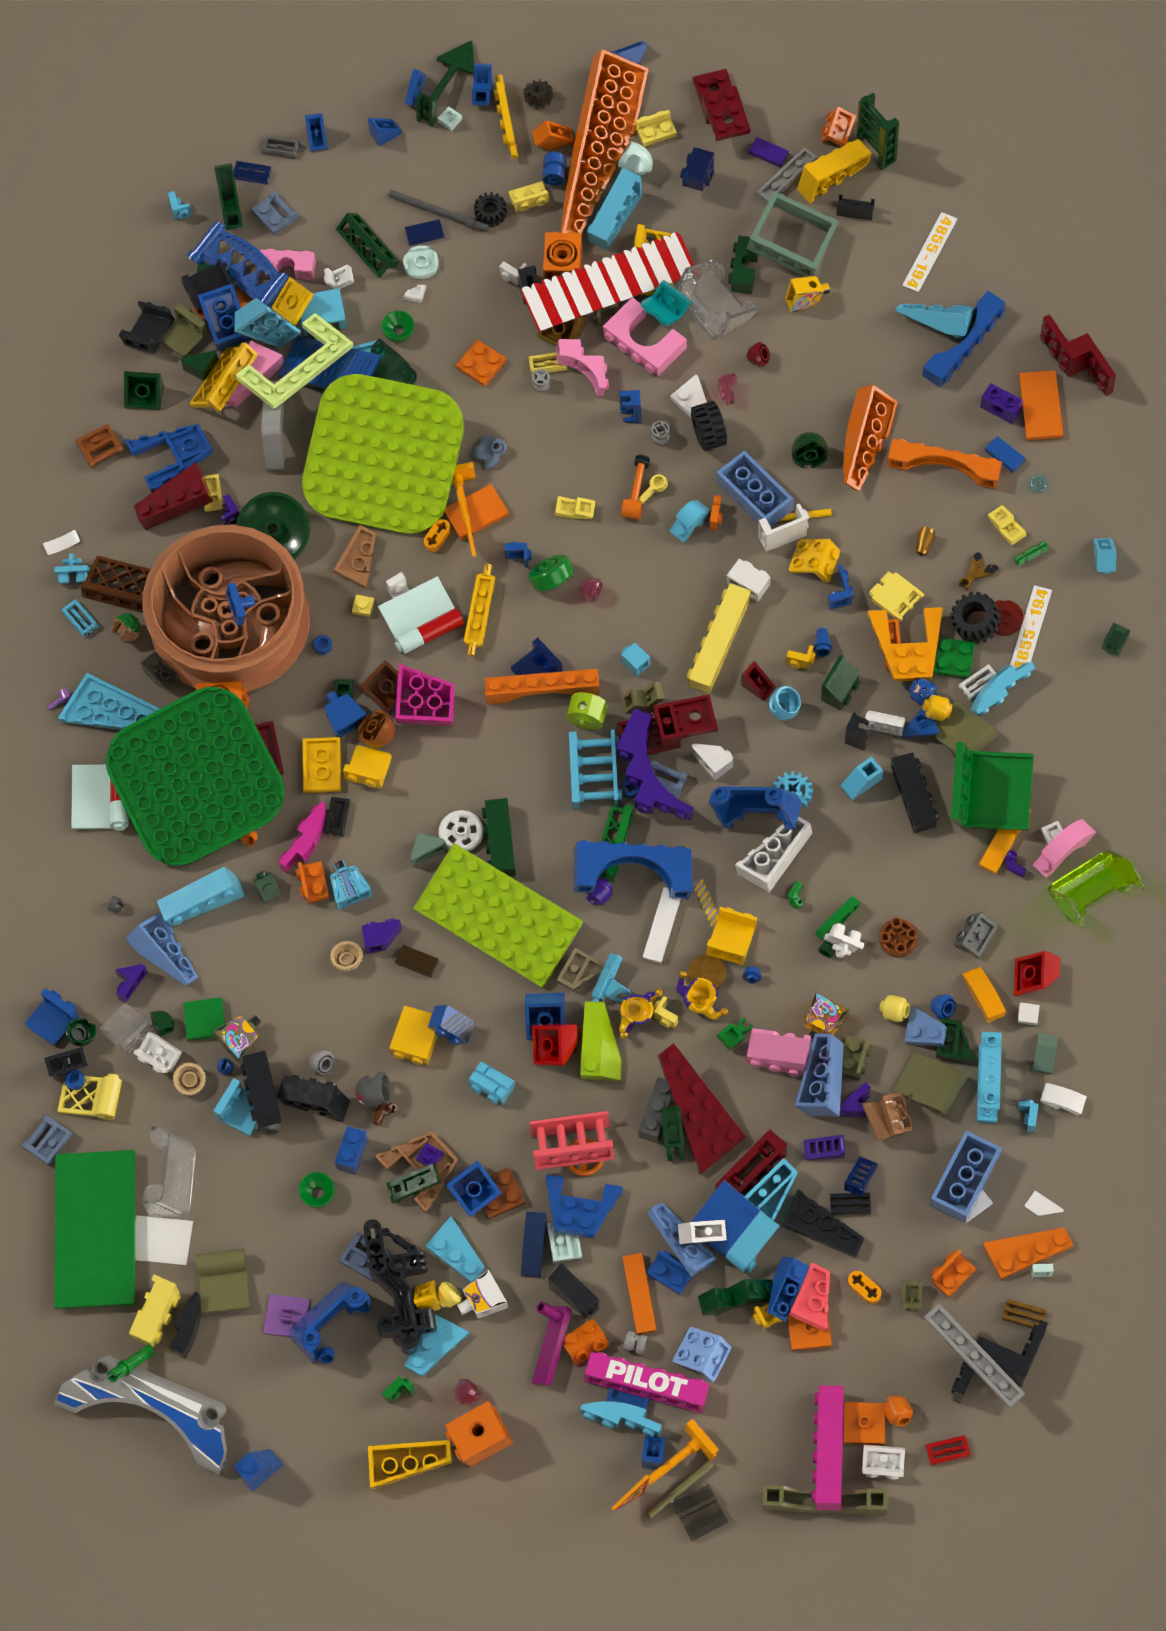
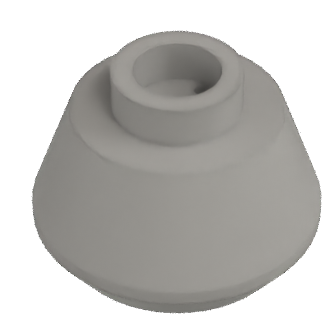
M327 1050L316 1051L309 1059V1065L317 1076H325L330 1073L335 1063L334 1055Z

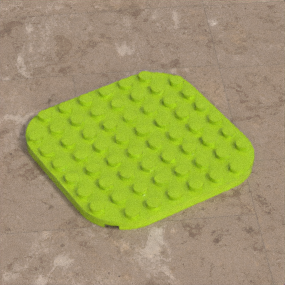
M350 374L338 378L327 387L319 403L302 477V488L306 500L316 512L327 518L404 534L425 532L442 518L447 507L464 432V419L459 406L446 393L431 388L362 374Z

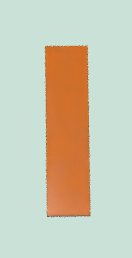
M642 1253L622 1256L636 1333L641 1335L657 1332Z

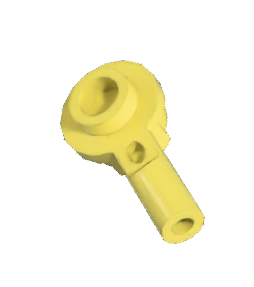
M660 474L654 475L650 479V487L638 498V501L644 503L653 493L665 491L668 486L666 477Z

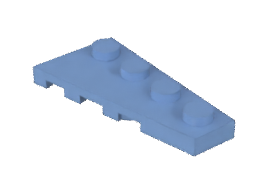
M663 1202L649 1210L648 1216L691 1277L716 1261L717 1257L703 1243L680 1244L678 1224H682V1222Z

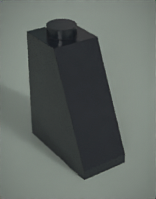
M560 1264L548 1277L549 1289L585 1319L589 1315L593 1316L598 1311L599 1299L563 1264Z

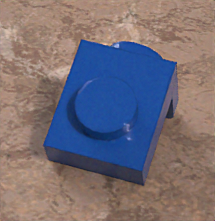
M511 542L505 544L506 559L524 558L525 567H529L528 561L532 560L531 549H527V543Z

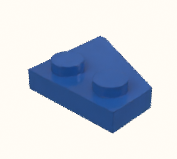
M413 69L405 104L411 107L416 106V97L421 93L427 76L420 70Z

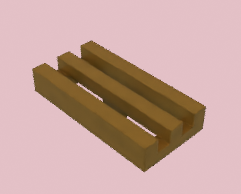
M1007 1299L1002 1320L1033 1328L1034 1324H1039L1007 1315L1008 1312L1040 1322V1320L1044 1321L1047 1310ZM1010 1306L1016 1307V1308H1019V1309H1023V1310H1026V1311H1030V1312H1033V1313H1037V1314H1040L1041 1316H1037V1315L1030 1314V1313H1027V1312H1023V1311H1020V1310H1017V1309H1013V1308H1010Z

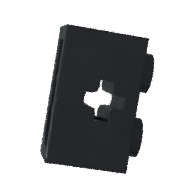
M83 1047L44 1058L49 1077L88 1066Z

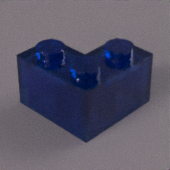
M694 147L692 153H689L687 156V166L682 168L680 178H682V186L703 192L705 186L709 187L715 172L714 152Z

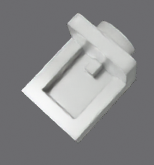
M503 261L499 266L500 276L503 280L510 281L518 286V270ZM523 263L519 269L526 268L528 265Z
M345 265L335 271H331L329 268L324 269V281L327 286L333 289H341L354 283L352 268L349 265Z

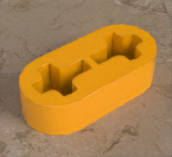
M439 519L426 534L424 547L427 551H438L449 536L451 528L447 520ZM445 526L446 530L442 529L439 533V527ZM435 539L436 544H431L430 546L429 541L433 542V540Z
M861 1271L850 1273L848 1277L849 1287L865 1302L869 1304L879 1302L881 1299V1289ZM853 1277L856 1279L860 1277L861 1284L864 1286L862 1287L859 1283L853 1284ZM866 1288L871 1292L875 1290L876 1298L873 1296L869 1298V1293L866 1290Z

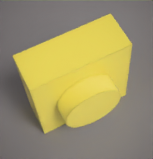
M356 595L352 614L371 618L375 599L373 597Z

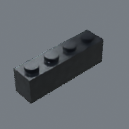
M913 752L891 758L890 766L913 832L918 833L935 828L939 816L937 810L933 809L931 805L933 803L932 795L926 790L927 782L925 776L920 773L921 764L919 759L915 758Z
M265 1050L242 1056L244 1064L240 1066L243 1076H247V1079L244 1080L246 1091H250L247 1099L249 1106H253V1109L250 1110L252 1121H257L258 1128L282 1123Z

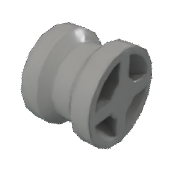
M538 369L532 374V385L536 391L545 392L550 388V375L544 369Z

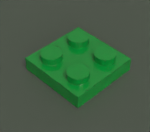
M938 637L933 674L968 679L970 677L975 643Z

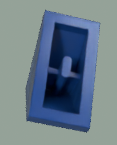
M323 114L305 115L310 151L328 149Z
M371 117L368 119L370 135L379 146L402 133L393 119Z
M645 1436L642 1468L658 1469L663 1465L666 1438Z

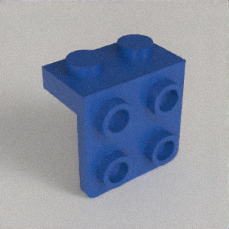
M45 988L41 992L44 1001L28 1018L25 1024L27 1028L49 1044L55 1046L66 1034V1027L69 1022L79 1018L73 1003L70 1001L64 1002L60 999L61 995L55 990L49 991Z

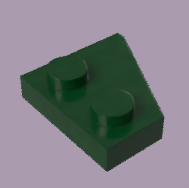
M941 1019V1023L947 1027L944 1046H937L936 1058L974 1064V1056L970 1050L968 1039L965 1036L962 1022Z

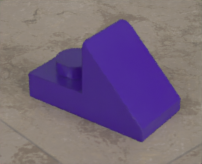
M143 964L115 970L117 976L125 981L119 984L116 993L119 1000L125 1004L148 973Z
M866 1082L840 1105L839 1117H867L863 1105L860 1104L865 1103L871 1096V1087Z

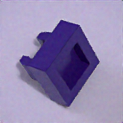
M426 1142L416 1157V1161L424 1166L432 1163L437 1165L444 1154Z

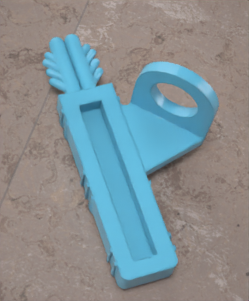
M613 953L609 954L591 995L594 999L591 1002L604 1001L607 996L617 1003H622L626 997L632 995L628 988L614 979L623 959L621 956ZM620 993L627 994V996L624 998L617 997V995Z

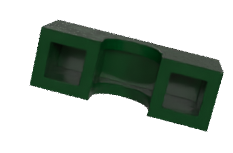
M738 236V242H734L733 253L736 254L735 258H731L730 265L733 272L729 273L728 284H731L732 292L749 294L753 292L755 269L746 268L744 264L748 262L757 263L759 255L746 249L751 238L748 236Z

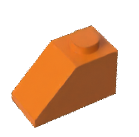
M547 120L532 131L536 147L546 150L573 145L575 142L570 127Z

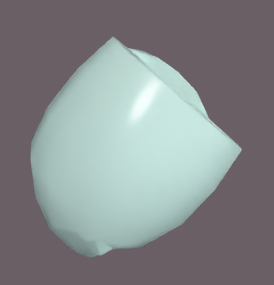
M633 141L630 142L618 162V167L637 175H645L652 170L653 159L649 151Z

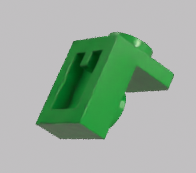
M398 1376L382 1393L383 1398L388 1403L392 1400L396 1401L402 1395L403 1389L413 1396L415 1394L414 1385L409 1379L405 1378L403 1380Z

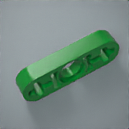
M854 896L850 897L818 928L815 935L821 941H825V934L830 933L832 926L837 923L843 924L859 908L861 902Z

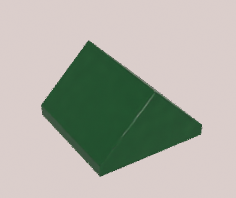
M124 371V407L160 410L164 390L161 374Z

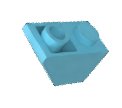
M871 756L858 765L840 787L851 800H854L882 780L883 770Z

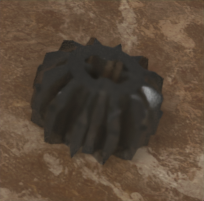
M539 79L536 82L532 80V84L527 83L526 88L523 90L524 100L528 103L529 107L535 106L537 110L541 106L544 109L545 104L550 105L553 99V88L551 85H548L547 81L542 82Z

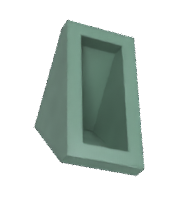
M418 833L410 856L412 866L415 867L447 850L445 840Z
M1038 1033L1032 1071L1052 1074L1058 1036Z

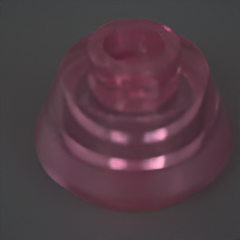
M597 578L583 580L579 588L581 595L588 602H595L601 592L603 583Z
M467 1378L459 1380L455 1389V1398L459 1403L469 1405L480 1400L481 1392L472 1381Z

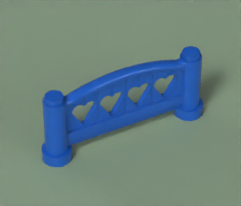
M219 221L213 223L193 251L190 250L186 256L198 265H202L204 261L209 265H215L217 260L220 259L222 263L225 262L230 271L228 273L230 279L234 278L237 286L251 298H257L268 307H271L289 276L283 271L279 274L265 255L252 244L238 236L225 232L224 229L226 227ZM224 240L227 245H231L230 251L218 255L221 241ZM234 251H238L239 255H244L243 261L231 265ZM247 261H251L252 265H257L255 272L244 276ZM264 271L265 275L270 276V280L257 286L258 274Z

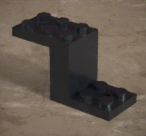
M1040 1320L1039 1325L1034 1324L1028 1339L1031 1343L1026 1342L1022 1355L980 1336L977 1339V1344L1019 1387H1022L1045 1335L1048 1323ZM964 1361L959 1373L961 1378L956 1377L951 1391L954 1394L952 1401L959 1404L974 1373Z

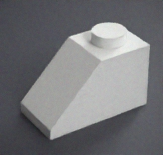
M691 745V754L714 780H717L733 768L734 758L728 750L725 751L721 746Z
M725 1220L678 1224L680 1244L727 1240Z

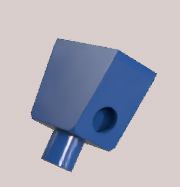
M335 691L327 694L326 699L329 704L324 707L335 737L341 738L358 728L367 715L348 694L341 697Z

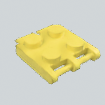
M889 571L880 579V584L877 583L869 591V595L872 597L871 601L882 610H887V613L894 619H898L899 622L902 621V617L908 610L914 608L913 605L918 599L924 597L923 592L898 573L892 574Z

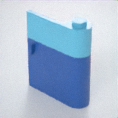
M723 1180L691 1221L725 1220L727 1240L707 1243L742 1273H750L757 1265L755 1263L757 1254L779 1228L777 1223L725 1180Z

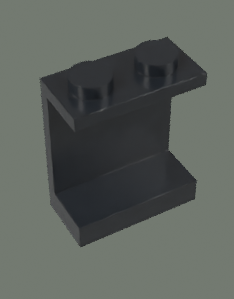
M220 259L217 260V264L190 277L188 274L181 277V283L197 313L202 311L198 295L230 284L233 285L236 293L238 286L234 278L230 279L228 275L230 271L225 262L222 263Z
M139 301L137 304L142 310L140 317L131 332L121 330L119 337L125 346L155 354L175 319L169 308L156 306L151 302Z

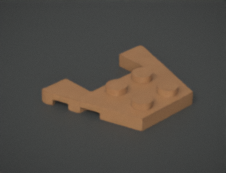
M433 1131L412 1139L406 1144L395 1146L389 1151L375 1155V1158L387 1171L402 1158L416 1171L425 1167L416 1161V1157L426 1142L443 1152V1157L436 1165L441 1183L422 1191L414 1198V1201L425 1213L429 1211L459 1162L458 1158Z

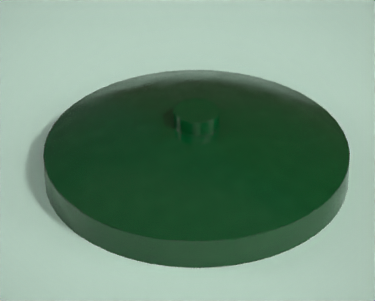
M266 492L255 496L242 508L237 519V526L253 528L274 538L287 549L294 560L304 551L310 537V521L306 510L296 499L280 492Z

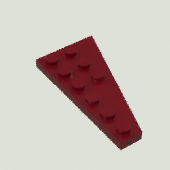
M672 1043L657 1057L667 1079L675 1105L680 1106L682 1127L698 1166V1172L702 1174L747 1137L681 1051Z

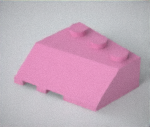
M752 1028L747 1052V1063L755 1068H769L770 1071L776 1073L780 1071L786 1072L792 1077L803 1076L810 1053L811 1036L804 1035V1038H797L794 1033L780 1036L776 1031Z

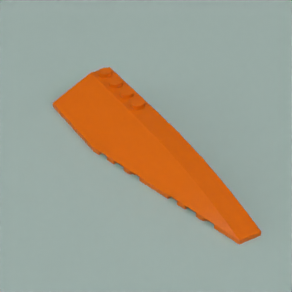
M603 49L592 59L569 168L560 233L576 232L582 234L595 205L598 203L602 192L605 190L616 169L618 161L630 142L631 136L636 130V120L639 117L648 68Z

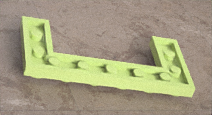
M316 313L302 323V328L324 344V346L277 383L273 384L250 365L236 374L237 381L273 409L277 408L353 348L351 340Z

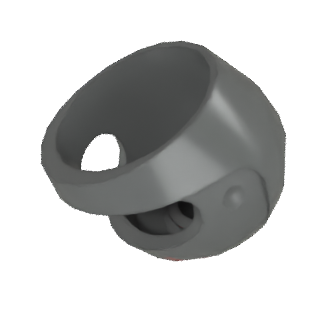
M378 1072L373 1078L367 1075L358 1081L355 1095L362 1105L376 1107L388 1101L390 1082L387 1073Z

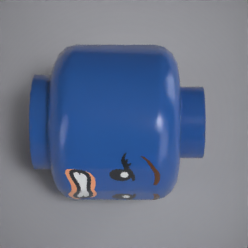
M924 678L915 680L909 689L911 699L922 706L925 699L928 700L931 695L938 696L936 685Z

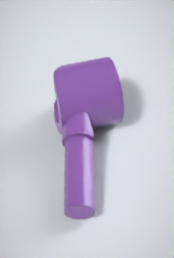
M67 688L59 691L60 698L47 706L49 710L59 703H67L70 700L71 694Z

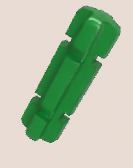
M1041 541L1038 543V546L1034 545L1023 551V554L1016 555L1014 561L1018 566L1025 564V561L1028 562L1039 556L1040 553L1048 551L1049 546L1045 541Z

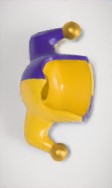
M684 970L679 972L680 978L676 991L683 997L685 1006L691 1012L702 1013L710 1020H716L721 1016L728 1015L727 1008L717 1011L713 1006L718 997V991L712 982L704 978H696L688 986L685 981L687 972Z
M661 988L656 989L654 992H647L643 996L630 995L623 1000L620 1008L622 1021L619 1027L621 1039L628 1038V1033L633 1026L644 1024L651 1019L654 1009L653 1003L664 993Z

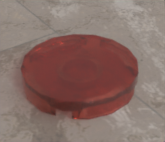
M997 600L995 604L1001 614V626H997L999 631L995 634L1001 636L1012 635L1022 626V609L1013 601Z

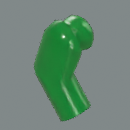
M799 881L794 882L787 894L790 905L795 909L802 907L804 903L799 895L804 885Z

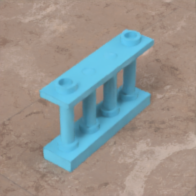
M614 729L611 730V738L581 740V738H577V732H569L573 810L580 809V802H584V800L614 799L615 807H619L618 800H622V789H618L616 766V748L619 743V736H615ZM612 746V756H578V750L584 747ZM612 763L613 773L583 775L579 773L578 768L582 767V765ZM613 781L614 791L583 793L579 789V785H583L586 782Z
M981 1032V1045H979L977 1091V1122L997 1123V1110H1000L1002 1033Z

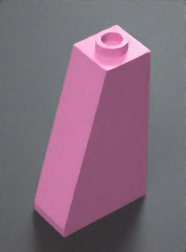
M250 341L249 346L258 354L251 366L265 378H271L284 364L283 355ZM239 383L225 405H231L236 408L253 392Z

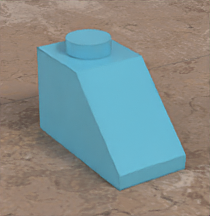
M1112 538L1093 539L1094 560L1097 572L1110 574L1116 571V548Z

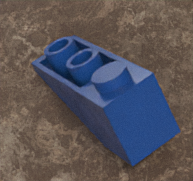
M781 1258L774 1274L768 1308L769 1314L786 1322L809 1269L808 1265L795 1258Z

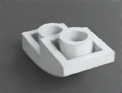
M1046 1083L1040 1102L1055 1109H1065L1078 1116L1082 1113L1086 1096L1061 1086Z

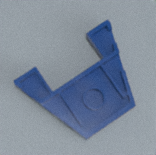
M546 1174V1185L554 1232L594 1238L606 1220V1216L615 1206L618 1197L622 1195L623 1187L605 1184L602 1201L561 1195L564 1177Z

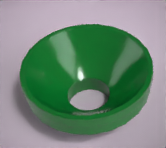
M400 310L392 311L383 318L381 329L388 340L402 342L413 334L414 321L407 312ZM395 328H403L404 332L396 335L393 332Z
M313 1172L301 1180L298 1188L299 1196L307 1206L322 1208L332 1201L335 1186L327 1174ZM314 1189H322L324 1191L321 1198H314L312 1196Z

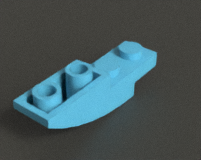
M1025 662L1017 668H1014L1013 665L1003 667L983 686L970 710L981 716L987 713L989 707L993 704L996 706L1005 701L1004 697L1009 695L1006 689L1016 685L1015 681L1021 678L1022 680L1030 676V671L1035 669L1033 663Z
M602 1401L583 1404L580 1407V1412L585 1419L601 1421V1424L609 1429H613V1427L618 1429L622 1421L624 1426L630 1429L639 1428L643 1430V1434L654 1437V1435L659 1437L662 1431V1425L645 1418L646 1409L638 1406Z

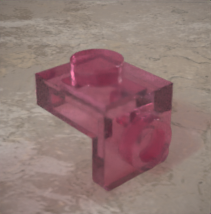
M735 373L725 374L718 379L719 396L721 400H725L727 405L734 403V393L731 386L737 384Z

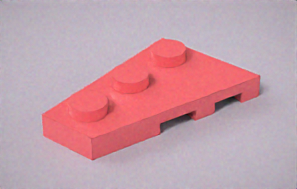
M811 1263L789 1313L790 1316L824 1332L828 1329L829 1270Z

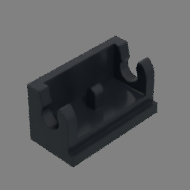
M839 194L837 216L872 220L875 199L871 198V202L844 199L843 194Z
M535 265L518 269L520 292L523 287L531 288L534 283H537ZM521 293V296H522V299H523V303H524V305H525L526 302H525V300H524V298H523V295H522V293Z
M853 712L846 727L845 744L864 751L868 735L865 729L859 728V724L869 725V721L857 716V713Z

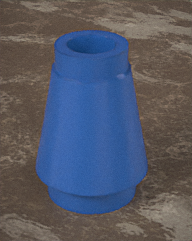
M819 628L816 631L814 651L820 657H826L832 651L831 641L826 628Z

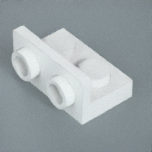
M868 711L866 713L865 719L869 721V725L864 724V729L902 736L905 723L904 717L875 711Z

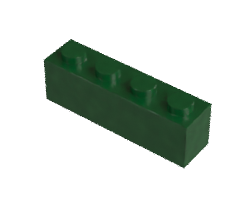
M508 799L484 800L485 807H482V817L487 820V825H483L484 835L489 838V842L485 843L486 854L491 856V860H488L487 863L508 876H516Z

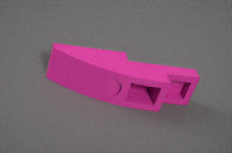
M321 801L319 805H315L307 819H303L299 823L297 829L299 837L293 841L291 848L280 856V869L285 873L291 869L298 859L305 863L315 850L326 821L327 810L324 802Z

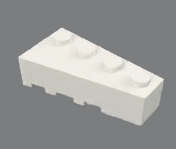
M798 817L795 829H786L783 823L772 836L763 840L759 847L750 851L746 858L735 864L737 874L765 891L770 892L812 835L811 824Z

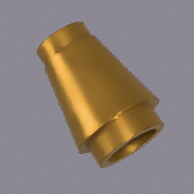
M921 527L918 531L916 553L918 555H927L936 537L934 534L935 530L932 528Z

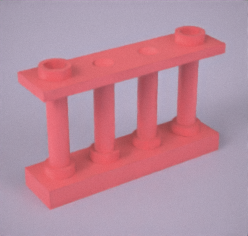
M608 1111L529 1122L531 1137L538 1138L539 1150L533 1151L536 1170L615 1159L613 1141H606L604 1128L610 1127ZM597 1129L598 1142L586 1144L585 1131ZM577 1132L579 1145L567 1146L565 1133ZM557 1134L559 1147L547 1149L545 1136Z

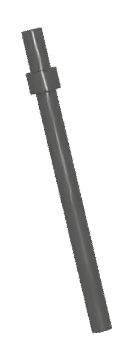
M393 190L389 193L391 198L464 223L469 228L473 229L475 227L483 231H487L489 228L488 224L479 222L474 217H466Z

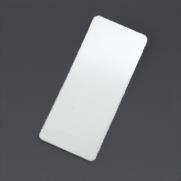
M73 530L59 538L45 542L43 545L47 554L51 555L77 544L80 540L76 531Z

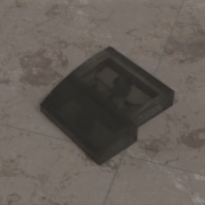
M708 1483L671 1501L691 1541L728 1523Z

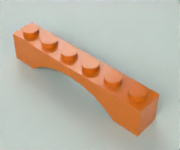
M893 439L887 467L908 470L924 464L946 465L965 473L978 486L996 489L1002 461H998L995 458H983L976 454H964L957 450L949 451L937 446H925L922 443H911L903 439Z
M598 669L484 678L487 705L507 703L521 697L547 693L573 695L574 693L585 692L600 695Z

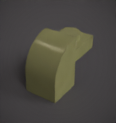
M654 681L645 690L631 688L622 696L625 713L632 714L634 709L645 713L654 712V705H659L664 700L661 682Z

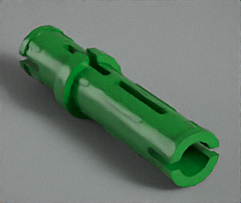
M146 1345L128 1359L118 1362L116 1367L107 1372L108 1380L114 1383L121 1377L131 1374L133 1369L155 1355V1352H152L154 1348L151 1345Z

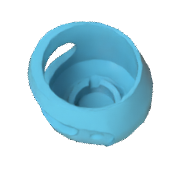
M788 686L779 687L770 697L769 710L778 720H790L799 712L801 698L793 688Z

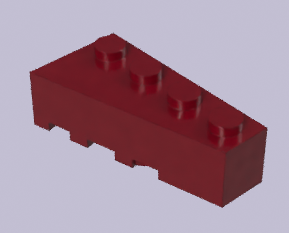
M196 462L135 504L134 508L139 522L147 530L213 502L204 473Z

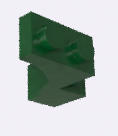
M232 163L214 166L225 229L243 227V220Z
M744 1279L729 1288L714 1287L698 1296L702 1314L719 1315L740 1306L770 1302L773 1281L768 1279Z

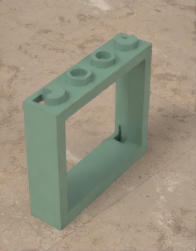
M774 191L746 249L805 277H811L814 275L839 221ZM773 206L828 231L814 262L758 236Z

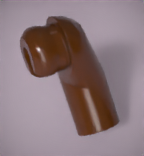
M387 1102L379 1105L371 1122L380 1126L384 1117L392 1115L398 1110L397 1104Z

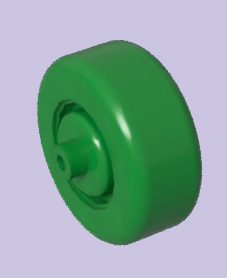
M559 554L545 558L530 570L528 578L536 591H547L559 587L572 576L574 568L566 555Z

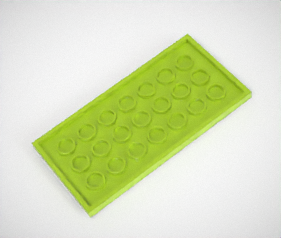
M455 843L451 846L413 908L542 988L546 985L584 923L579 918Z

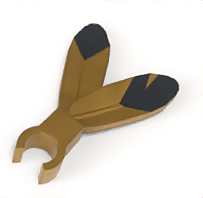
M979 552L972 558L969 573L959 581V586L963 582L968 584L965 585V591L970 588L975 579L992 575L998 570V566L993 564L980 568L982 555Z

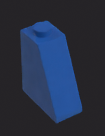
M271 1449L249 1452L233 1467L240 1479L253 1492L279 1470L283 1463Z

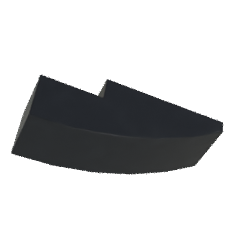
M196 1291L173 1325L178 1333L169 1346L172 1352L186 1359L193 1346L200 1324L201 1303L200 1295Z

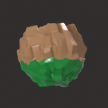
M131 613L118 616L113 620L111 633L119 634V639L129 644L136 641L140 635L141 623L139 618H135Z

